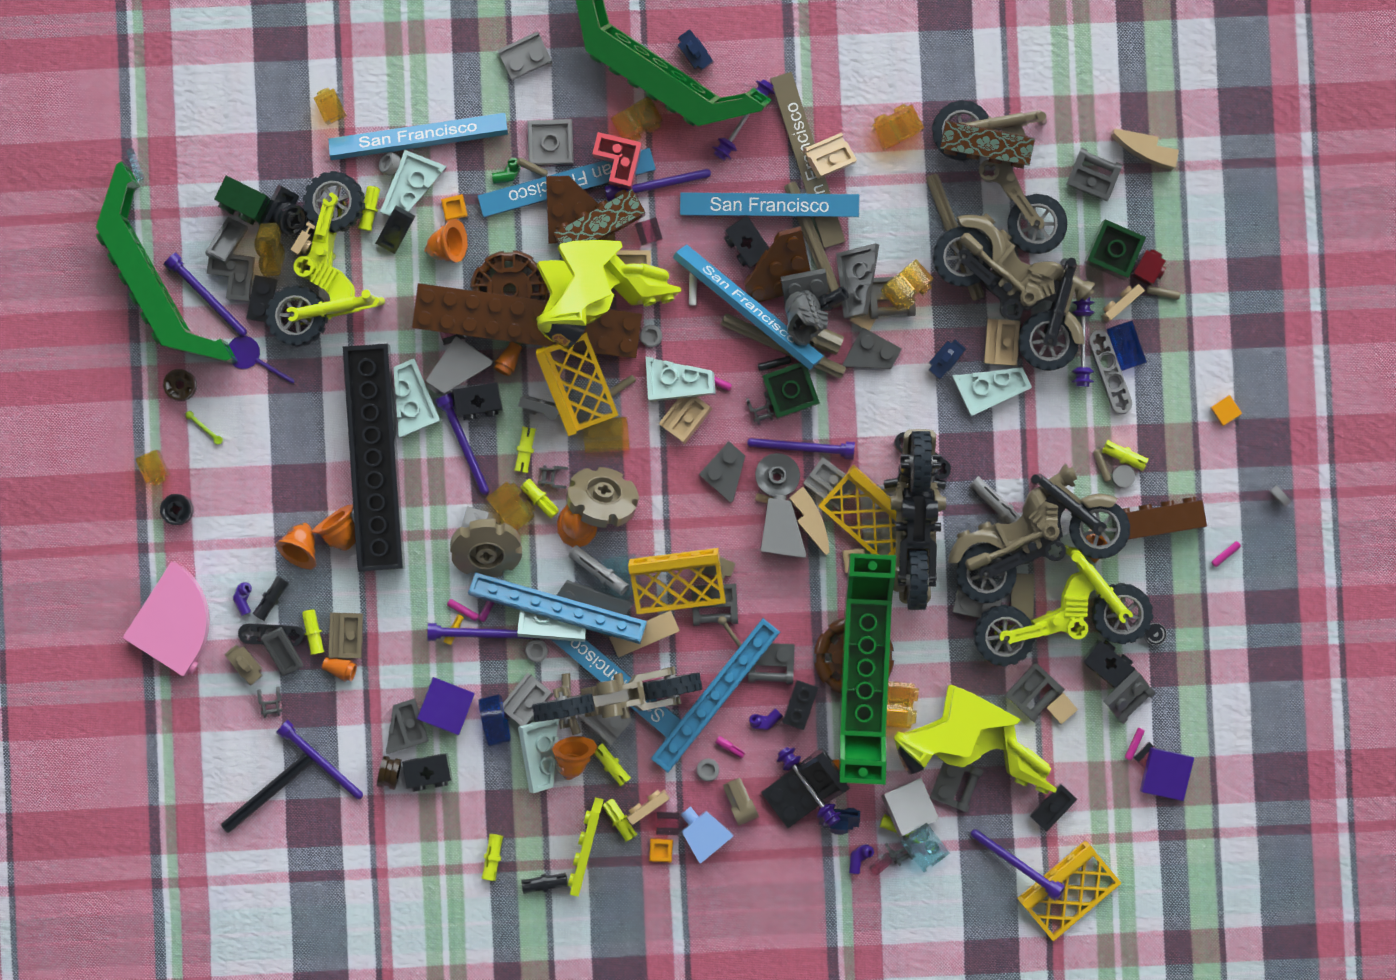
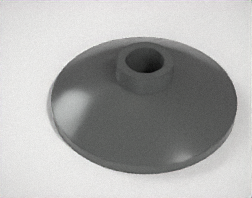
M775 453L764 457L758 463L755 479L759 488L767 495L777 497L775 494L787 496L798 486L800 471L792 458L784 454ZM778 474L781 479L776 481L773 479V475Z

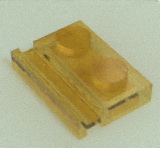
M627 417L611 418L583 429L585 453L630 450Z

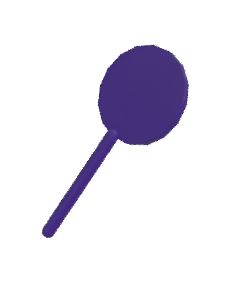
M238 336L229 343L238 361L232 364L235 367L248 369L258 363L288 382L294 383V379L259 359L260 347L253 338Z

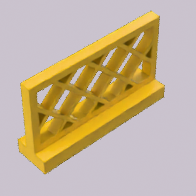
M587 332L582 334L577 341H585L587 349L584 355L572 351L573 346L566 349L558 343L546 348L543 346L536 349V357L568 436L576 434L578 430L619 416ZM558 349L567 352L563 363L554 360L551 352ZM570 354L582 359L577 369L566 365ZM585 360L593 363L595 366L592 376L580 371ZM563 368L575 373L571 383L561 379L560 375ZM578 374L590 379L585 390L573 385ZM592 381L602 384L603 389L600 396L588 391ZM571 389L583 393L579 404L569 399L568 395ZM586 395L598 399L593 410L582 405ZM600 401L609 404L612 412L607 414L597 412ZM579 409L591 413L588 421L579 424L576 417Z
M853 465L848 470V473L819 503L818 507L871 554L880 555L877 552V543H890V552L887 555H895L896 545L893 548V543L896 542V539L892 538V527H895V523H892V518L896 521V511L891 510V497ZM848 479L855 485L856 494L843 495L842 486ZM858 488L865 494H858ZM840 489V495H835ZM856 497L857 510H843V498ZM859 497H869L872 500V509L859 510ZM840 498L841 511H830L825 506L830 499ZM875 503L880 507L879 509H875ZM873 512V525H860L859 513ZM875 512H886L889 515V524H876ZM857 513V525L847 526L844 523V514ZM835 514H841V519L838 518ZM889 527L890 539L877 540L876 528ZM873 528L874 540L864 541L861 538L860 529ZM852 529H858V534H856Z
M719 548L629 559L628 569L631 576L636 613L644 614L725 604L726 598L719 559ZM707 566L716 567V574L712 580L701 573ZM683 569H690L696 573L690 582L679 576ZM661 572H668L674 576L668 585L657 579ZM645 574L651 581L644 588L637 583L636 575ZM698 576L708 582V585L702 592L692 585ZM676 579L686 585L680 595L670 588ZM653 582L664 588L658 597L648 591ZM712 585L719 590L720 598L711 599L705 593ZM689 588L699 595L695 601L689 602L682 597ZM666 591L677 598L673 604H666L660 600ZM644 594L654 600L650 607L641 608L640 599Z
M1083 841L1044 875L1049 881L1064 882L1063 900H1051L1047 896L1048 893L1045 892L1046 889L1036 882L1017 899L1052 941H1055L1116 889L1121 882L1087 841ZM1092 857L1098 862L1097 871L1085 870L1086 862ZM1073 873L1081 874L1080 886L1068 885L1069 877ZM1085 874L1096 875L1095 887L1084 886ZM1100 875L1110 876L1114 881L1108 887H1099ZM1068 889H1079L1078 901H1067ZM1083 890H1095L1094 899L1090 902H1082ZM1038 903H1047L1045 915L1036 914L1032 908ZM1051 903L1062 904L1061 916L1050 915ZM1066 904L1078 905L1077 913L1073 917L1065 916ZM1049 919L1060 920V928L1054 933L1048 929Z

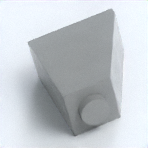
M456 336L426 379V382L429 383L428 388L436 394H439L440 391L447 393L491 366L493 361Z
M775 494L777 497L768 498L760 551L805 558L806 551L792 503L786 500L787 496Z

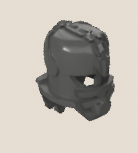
M809 290L798 291L789 296L784 306L788 321L787 331L793 337L792 339L795 344L808 345L815 336L827 328L828 313L821 311L818 299ZM807 325L804 329H799V326Z

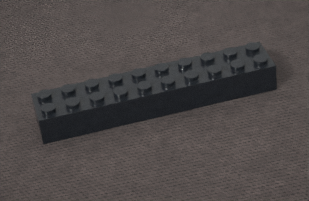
M386 343L343 346L358 572L405 569L390 345Z

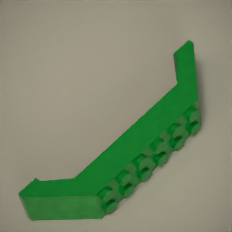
M576 0L585 50L590 54L589 57L597 63L603 62L609 66L608 70L617 76L621 74L627 78V82L635 88L640 87L645 90V94L652 100L663 102L665 104L664 107L668 111L679 113L683 116V120L692 126H701L760 112L772 101L755 88H752L747 93L719 97L610 24L604 0Z
M122 161L117 163L96 225V229L99 232L96 236L100 244L109 250L110 253L107 256L112 265H116L121 271L118 273L120 280L131 289L132 292L129 293V296L133 303L141 307L143 312L140 315L143 321L154 330L151 332L153 339L157 344L172 350L231 364L238 362L228 342L221 338L213 341L194 335L189 330L128 220L135 190L140 185L130 167Z
M850 553L845 594L839 718L840 783L886 785V720L891 612L896 555Z

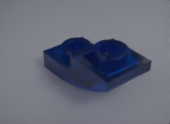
M498 694L478 699L481 721L488 746L510 742L508 720L504 718L502 696Z

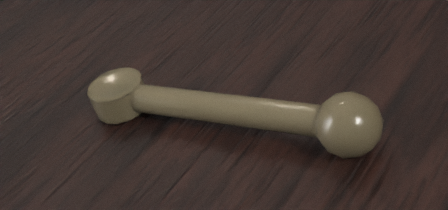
M720 616L718 623L724 626L739 648L742 644L726 623V618Z

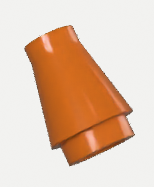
M510 342L496 359L494 369L505 376H510L511 373H514L522 347L517 343Z
M326 657L322 664V670L331 673L344 682L347 680L352 681L357 671V664L353 663L352 660Z

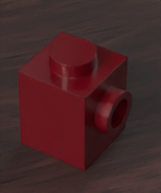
M1145 250L1130 276L1151 286L1156 278L1161 279L1166 270V267H1164L1166 260L1156 250Z

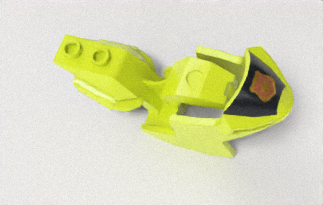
M589 240L562 243L558 246V251L564 261L549 260L537 263V268L550 292V298L544 311L536 318L537 327L546 338L568 349L582 336L586 329V324L594 322L609 310L614 297L611 291L613 287L629 304H643L644 307L651 306L659 301L662 304L673 301L675 299L674 296L681 292V288L667 283L669 273L665 269L644 263L625 265L616 255L622 248L621 241Z
M948 685L943 714L940 719L907 732L897 731L894 736L899 758L909 775L922 771L933 754L946 764L965 767L980 759L981 755L993 749H1001L1004 752L1006 771L1009 775L1015 777L1014 782L1027 786L1028 783L1036 785L1035 790L1048 794L1049 791L1056 793L1057 790L1046 781V777L1051 770L1049 764L1029 748H1025L1017 742L1014 725L1018 724L1021 719L981 697L954 685Z

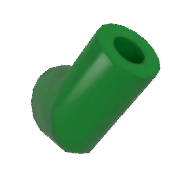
M510 158L504 171L492 173L493 184L515 180L521 170V166L517 165V158Z

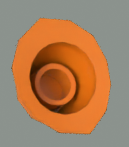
M453 219L449 220L445 226H441L427 240L425 253L437 260L452 261L454 263L460 262L464 258L468 247L467 233L463 223Z
M346 505L338 509L319 523L311 532L320 534L330 547L343 551L350 549L356 542L355 524L351 515L353 505Z
M566 505L560 512L557 520V533L562 541L571 547L588 545L596 536L598 527L581 521L582 516L580 514H573L568 505Z
M300 523L299 525L292 526L287 534L283 536L282 540L276 543V547L279 553L290 563L300 568L312 570L317 565L314 548L315 536L311 532L312 528L307 523Z
M571 736L555 743L552 752L555 755L559 773L567 780L578 777L585 770L587 763L590 762L591 756L595 754L597 745L593 739L583 736Z

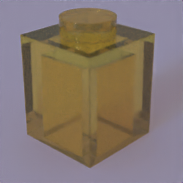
M325 88L317 92L318 96L314 97V100L327 125L347 116L334 88L331 90Z
M153 450L135 458L143 478L148 484L159 485L166 481L165 477L170 475L160 450Z

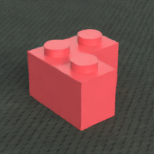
M598 132L592 153L593 158L613 162L609 179L610 185L632 189L642 143Z

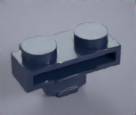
M690 29L678 37L680 42L678 48L694 69L699 67L703 71L714 63L706 48Z
M954 340L952 343L947 341L930 360L929 364L931 367L928 371L940 380L960 359L959 357L966 348L957 340Z
M847 808L845 810L833 809L835 812L842 813L839 816L840 821L832 827L824 826V828H830V832L835 835L846 834L848 830H853V827H859L860 811L855 808ZM819 818V825H823L825 821L823 818Z

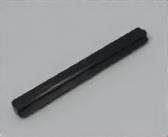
M303 754L222 822V828L227 833L231 832L311 765L312 759L307 754Z

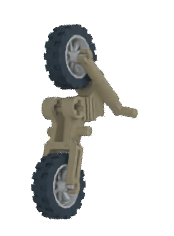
M958 100L949 103L939 111L934 119L932 132L936 146L945 156L952 160L966 161L970 160V158H966L967 153L958 152L957 156L945 154L944 149L940 148L946 120L950 121L951 118L957 115L958 122L962 124L1026 136L1022 126H1027V124L1034 122L1045 125L1047 119L1046 113L1041 110L991 118L981 106L974 102ZM960 114H966L971 117L964 123ZM988 160L983 161L979 167L981 178L985 182L1000 184L1008 198L1015 203L1007 221L1008 232L1015 245L1021 250L1032 254L1047 253L1059 246L1067 232V216L1059 202L1043 194L1024 196L1012 169L1011 162L1002 161V164L988 162ZM987 165L990 168L995 167L994 176L983 175L986 172L984 168ZM1036 207L1046 209L1041 217L1037 214ZM1050 212L1054 222H1044L1043 219ZM1021 219L1028 221L1030 226L1021 230ZM1044 226H1054L1050 236L1044 230ZM1034 228L1032 240L1023 234ZM1038 230L1044 234L1046 239L1035 241Z
M668 667L633 675L630 681L625 684L623 674L617 673L613 674L614 680L596 683V686L580 689L581 694L572 696L570 673L562 674V687L553 689L556 700L532 705L534 721L541 722L560 719L558 720L560 729L570 727L572 735L581 733L575 715L585 714V717L602 715V718L621 715V719L630 718V706H634L639 711L681 704L680 694L702 690L700 672L675 676V667ZM663 676H664V678H662V679L652 680V681H648V682L642 683L643 680H648V679H653V678H658V677H663ZM668 697L667 699L646 703V700Z

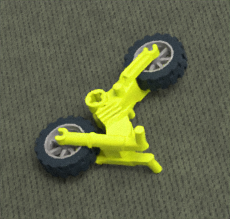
M330 171V173H321V176L311 180V185H307L305 189L307 191L306 195L303 196V201H305L303 208L307 213L308 219L316 226L310 253L307 256L297 258L294 262L295 273L323 288L329 294L330 301L324 302L316 292L306 287L295 285L293 287H285L281 292H276L274 294L275 297L270 299L268 303L270 305L269 309H266V315L268 316L266 323L270 327L269 331L277 340L295 347L310 345L312 341L320 338L319 335L321 333H324L326 329L324 328L325 323H328V320L332 319V317L356 313L385 304L383 297H375L371 295L369 290H363L362 296L355 297L354 285L343 272L332 267L333 260L336 258L335 253H333L336 234L339 231H347L350 226L354 227L357 224L356 221L361 219L363 215L361 213L362 210L365 209V195L361 190V186L353 178L342 172ZM337 186L335 193H330L328 188ZM342 187L347 191L348 194L339 197V193ZM325 191L328 195L327 198L320 199L322 193ZM347 199H349V206H348V208L346 207V203H345V201H344V200H347ZM299 300L298 307L294 308L291 301ZM304 301H305L309 306L303 307ZM286 305H288L289 307L287 308V312H289V314L283 313V310L285 309ZM282 317H289V322L284 326ZM294 322L297 333L288 331ZM300 325H309L306 329L301 331Z
M1064 545L1066 555L1072 558L1080 571L1072 574L1067 579L1061 593V607L1053 611L1049 610L1045 615L1030 620L1024 612L1014 606H993L990 610L984 611L980 619H977L976 627L973 631L974 643L979 653L986 660L994 665L1008 666L1011 664L1016 665L1018 661L1024 660L1027 657L1026 655L1033 649L1032 645L1036 637L1063 631L1073 639H1082L1088 633V625L1084 621V617H1088V597L1093 590H1096L1095 593L1098 595V597H1095L1094 605L1091 608V618L1096 630L1110 642L1119 644L1134 643L1139 637H1144L1146 630L1149 631L1151 620H1153V606L1148 596L1134 585L1125 583L1108 585L1077 548ZM1125 597L1134 601L1127 608L1125 607ZM1136 606L1138 608V616L1133 615L1130 611ZM1108 607L1112 610L1110 614H1106ZM1116 617L1115 623L1111 626L1107 618ZM1129 617L1136 619L1135 623L1131 627L1129 626L1127 621ZM1003 619V626L997 627L994 625L995 622ZM1007 619L1015 622L1016 624L1007 626ZM1120 621L1125 624L1126 629H1117ZM990 627L995 629V635L988 636ZM999 639L995 648L990 645L989 640ZM1003 642L1006 644L1008 651H998ZM1018 642V644L1012 649L1010 644Z

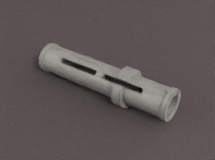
M980 476L969 485L999 514L998 517L1001 520L1004 519L1010 524L1020 518L1013 510V506L1011 504L1008 505Z
M578 545L571 549L568 557L599 578L600 583L603 585L607 584L620 596L627 591L629 584L615 575L614 570L611 568L607 569L595 558L579 548Z

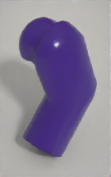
M247 582L240 583L233 595V601L241 616L251 612L247 599L252 591V587Z
M775 708L768 716L751 715L749 723L754 729L769 730L783 715Z
M864 844L851 852L849 873L860 874L861 862L874 855V849L871 846Z

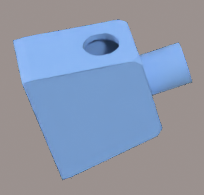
M690 806L680 814L688 824L682 830V833L700 864L733 837L732 832L708 811L698 816Z

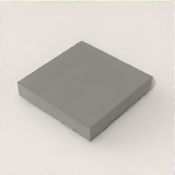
M572 119L527 121L529 162L537 166L574 165Z
M922 778L881 795L899 837L939 820Z

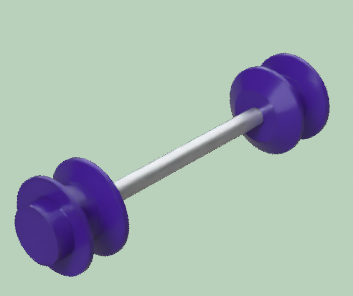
M764 79L761 82L756 80L758 85L756 90L765 96H768L769 93L775 94L772 90L774 86ZM750 114L743 116L729 139L718 138L719 146L712 147L715 150L713 154L723 161L726 158L731 160L730 152L737 151L732 141Z
M1090 297L1086 300L1082 298L1078 302H1072L1077 305V310L1072 313L1077 317H1081V327L1084 332V345L1081 344V367L1072 370V373L1076 374V379L1071 382L1076 383V387H1089V383H1094L1090 379V374L1094 373V371L1089 367H1085L1086 317H1090L1095 313L1090 310V305L1095 303L1090 301Z
M786 747L781 750L776 761L784 763L783 770L794 769L821 807L817 818L825 820L823 826L828 825L832 827L837 824L842 813L833 810L836 806L835 804L824 805L806 778L798 770L797 765L800 763L801 756L795 757L793 754L795 748L790 749Z

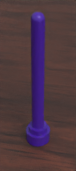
M703 169L634 184L632 189L634 193L704 179L711 176V171ZM613 185L604 186L607 201L615 199L614 195L626 188H619Z
M176 252L164 262L163 265L169 271L177 272L239 336L243 337L247 334V330L183 266L182 258Z
M452 393L435 399L438 408L441 407L448 417L481 494L487 495L489 488L453 409L455 406L453 402L455 400Z
M750 438L747 441L749 447L840 454V457H845V459H854L855 442L846 441V444L830 445Z
M428 623L427 641H436V639H441V637L533 638L518 637V630L441 628V625H437V623Z
M287 719L276 731V734L281 738L284 737L286 740L290 739L356 799H361L363 797L362 791L295 733L294 725Z
M976 829L971 831V836L1044 887L1048 897L1054 901L1060 897L1065 886L1059 881H1049Z

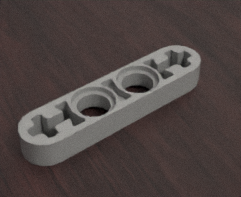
M1101 330L1095 331L1088 339L1090 350L1111 408L1118 414H1124L1132 408L1130 393L1108 334ZM1096 335L1100 338L1104 337L1105 341L1102 342L1103 349L1108 347L1109 351L1097 355L1096 351L1101 349L1099 344L1093 343ZM1104 355L1112 358L1113 363L1109 368H1104L1100 363ZM1112 376L1120 380V386L1117 389H1112L1108 385V379ZM1123 389L1124 393L1120 394L1122 400L1127 401L1124 410L1121 407L1117 408L1118 396L1112 397L1111 393H1117Z

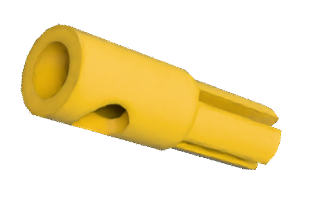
M457 614L450 628H459L464 617ZM445 637L443 642L451 645L455 637Z

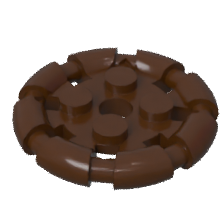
M513 250V252L506 253L499 251L488 256L480 267L477 266L470 282L472 291L481 292L482 287H487V293L505 295L503 292L504 287L507 284H513L516 287V293L513 296L548 301L550 298V293H548V288L537 268V263L533 260L534 257L521 251ZM505 261H513V267L505 268ZM525 267L532 271L529 276L522 272ZM493 268L496 273L490 278L486 273ZM532 285H539V293H532Z
M844 618L828 625L829 628L824 634H820L814 648V654H816V663L814 665L820 680L823 683L826 682L831 687L830 690L841 695V677L837 681L831 675L835 670L842 675ZM836 634L841 639L834 645L830 639ZM891 639L889 655V677L894 666V660H892V651H894V648ZM826 653H832V662H825Z

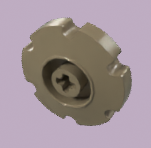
M598 467L597 471L586 468L577 472L571 478L566 493V502L573 514H580L582 516L581 521L601 528H606L607 524H613L618 527L627 523L634 516L639 500L638 491L632 481L624 480L622 473L605 467Z
M494 519L469 522V527L458 528L451 538L450 552L452 553V562L465 574L476 572L490 577L502 576L504 570H513L522 558L521 537L516 529L507 523L499 525L496 524Z

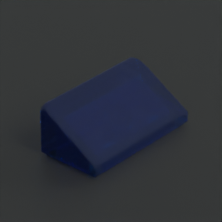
M1133 320L1107 329L1121 371L1147 363Z

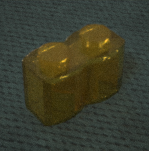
M648 96L610 118L621 138L633 141L640 140L642 138L641 134L647 130L650 133L661 127L660 123L663 121L657 108Z
M902 104L894 109L895 113L892 115L882 114L874 119L875 123L872 124L871 128L883 151L924 130V126L912 104L909 106Z
M277 223L260 224L255 238L254 246L260 257L258 264L263 276L280 275L285 260V249L280 243L281 230Z
M915 259L888 281L881 289V292L898 311L903 307L908 309L916 302L914 297L918 294L923 296L932 288L930 284L934 278Z
M505 482L486 499L504 522L518 531L535 517L533 515L535 509L528 500L523 502L518 496L522 492L514 482L512 484Z
M888 680L886 726L911 729V725L916 724L917 710H913L914 701L918 702L919 688H915V683Z

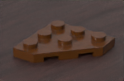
M569 175L546 176L548 244L557 243L554 238V232L557 231L556 227L565 222L570 224L576 221L575 217L584 211L592 212L598 204ZM615 233L603 240L616 241Z
M800 226L778 232L770 248L765 250L756 263L757 267L745 279L746 293L758 303L783 296L782 276L811 271Z

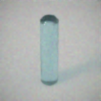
M127 149L126 153L137 181L144 180V175L134 149Z

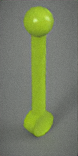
M192 411L185 413V417L189 420L191 419L211 436L215 444H222L223 438L216 436L194 417Z

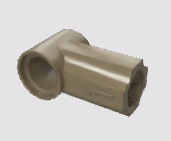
M807 325L801 326L800 329H804ZM823 329L808 344L836 355L842 345L844 336L828 329Z
M741 778L734 779L723 785L732 805L731 810L738 826L759 818L754 803L749 798Z

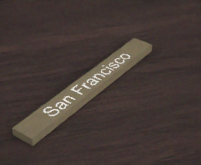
M792 72L770 78L806 194H830L826 178L817 179L807 161L806 154L802 152L805 148L815 143ZM814 217L824 249L846 242L838 217Z

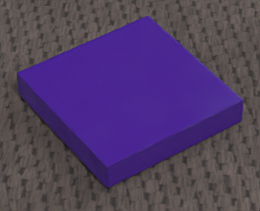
M432 677L416 720L459 735L475 693Z
M1150 747L1140 791L1184 801L1194 757Z

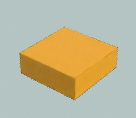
M463 194L441 199L446 222L468 217Z
M1230 395L1210 407L1222 426L1242 414Z
M650 838L649 861L672 862L673 839Z

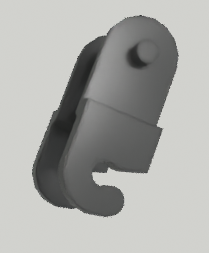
M764 392L767 404L757 409L752 408L749 398H746L750 412H754L755 415L753 420L758 425L764 419L770 418L773 420L774 412H770L769 406L771 403L767 392ZM767 409V414L758 417L756 412Z
M543 465V468H539V470H542V477L538 483L542 484V487H545V484H550L552 488H567V486L555 485L554 478L556 469L568 470V467L554 466V469L546 468L547 465ZM547 471H552L551 482H546Z
M276 687L277 699L266 702L263 701L261 696V689L257 690L258 702L262 704L263 708L261 715H264V718H267L268 714L274 713L281 716L283 710L282 708L280 709L279 701H282L280 687ZM276 704V709L266 710V705Z
M905 835L902 836L905 841L904 848L896 852L890 849L888 843L885 844L891 858L895 857L896 859L894 863H898L899 866H901L900 862L908 858L913 860L912 855H914L913 852L910 853L909 851L912 848ZM905 850L907 851V854L897 858V854Z

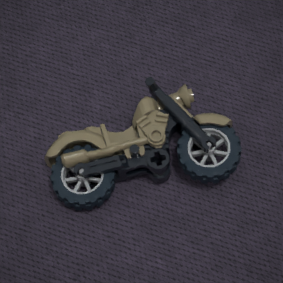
M987 213L981 216L969 214L956 217L960 227L946 231L939 237L934 246L932 259L936 272L943 280L955 286H971L981 281L986 289L1000 300V315L1008 320L1018 319L1022 315L1023 310L1028 311L1040 302L1051 301L1052 305L1048 311L1033 314L1024 322L1019 331L1018 345L1020 353L1026 362L1037 369L1054 371L1065 367L1074 359L1079 348L1078 345H1084V332L1081 324L1069 312L1073 294H1076L1077 302L1082 298L1086 300L1093 294L1094 290L1092 288L1095 283L1083 281L1074 275L1077 266L1075 258H1063L1060 262L1061 265L1052 261L1037 262L1032 265L1021 262L1015 253V246L1009 241L1011 236L1003 229L999 231L993 225L995 221ZM960 240L962 250H958L953 243ZM949 247L956 252L957 256L946 257ZM971 253H972L973 255H978V256H979V260L975 259V258L971 255ZM957 259L958 262L952 270L947 260ZM960 264L965 267L967 273L956 272ZM1015 305L1014 311L1016 313L1007 315L1008 308L1006 306ZM1046 324L1043 333L1039 327ZM1037 331L1041 335L1040 340L1032 341L1033 334ZM1063 333L1065 336V344L1058 342L1057 337H1059ZM1033 344H1044L1040 352L1037 353ZM1058 345L1064 348L1056 355L1053 346ZM1047 346H1049L1052 357L1042 356Z
M909 429L905 432L903 454L900 455L897 478L884 480L885 489L897 487L894 496H891V510L896 511V569L893 590L899 592V599L902 603L908 604V610H926L927 603L931 599V587H936V532H941V523L936 522L938 521V512L946 510V497H942L940 491H938V488L945 489L946 481L935 479L939 469H941V455H935L936 433L930 429Z
M1066 463L1062 466L1060 472L1050 479H1047L1042 474H1035L1031 477V482L1039 484L1040 487L1034 488L1027 495L1022 508V516L1016 522L1010 524L996 523L991 525L989 521L977 526L978 531L971 534L969 530L956 534L958 539H956L957 541L951 548L948 563H958L957 581L961 590L970 599L980 603L999 601L1013 589L1017 577V566L1028 564L1039 557H1046L1051 561H1060L1064 558L1066 548L1060 541V538L1063 537L1061 515L1065 509L1072 516L1069 526L1071 540L1081 553L1094 559H1105L1119 553L1129 539L1130 523L1127 514L1116 504L1118 498L1108 494H1092L1081 499L1066 488L1067 485L1075 487L1074 481L1077 480L1073 467L1068 468ZM1099 512L1107 513L1110 516L1104 522H1101ZM1113 518L1117 528H1107L1106 524ZM1083 524L1091 530L1083 533ZM1105 531L1116 532L1112 541L1106 536ZM1094 533L1096 535L1094 543L1088 542L1085 536ZM1102 535L1108 544L1097 546L1099 536ZM981 543V544H978V545H975V546L969 548V547L972 546L973 544ZM1051 545L1061 546L1062 551L1059 552V557L1055 558L1053 554L1049 555L1048 551L1051 550ZM997 559L993 564L987 566L991 560ZM975 569L980 571L978 575L970 578V571ZM1003 576L1001 583L997 586L992 577ZM983 577L981 587L978 588L972 581ZM986 579L990 580L994 586L993 589L984 590Z

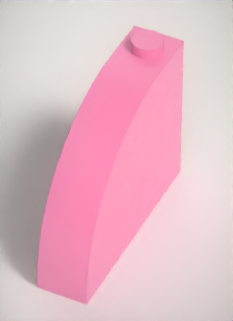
M171 562L123 636L125 640L182 676H187L188 673L192 675L199 664L196 661L204 649L209 633V608L203 590L196 579L181 565Z

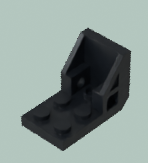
M823 747L797 765L798 770L824 804L850 789L849 783L839 782V769ZM791 769L761 791L787 828H790L819 806L794 769Z

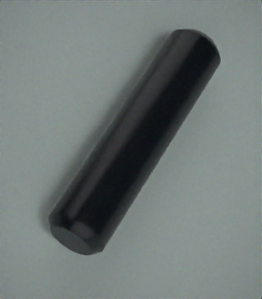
M785 356L758 364L759 371H764L790 364L791 358L790 356Z

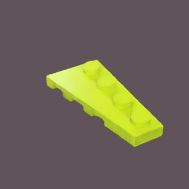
M595 797L592 810L586 811L583 824H587L586 832L581 831L578 842L579 845H582L581 852H576L573 865L577 866L575 874H570L567 885L571 887L570 895L579 897L604 799Z

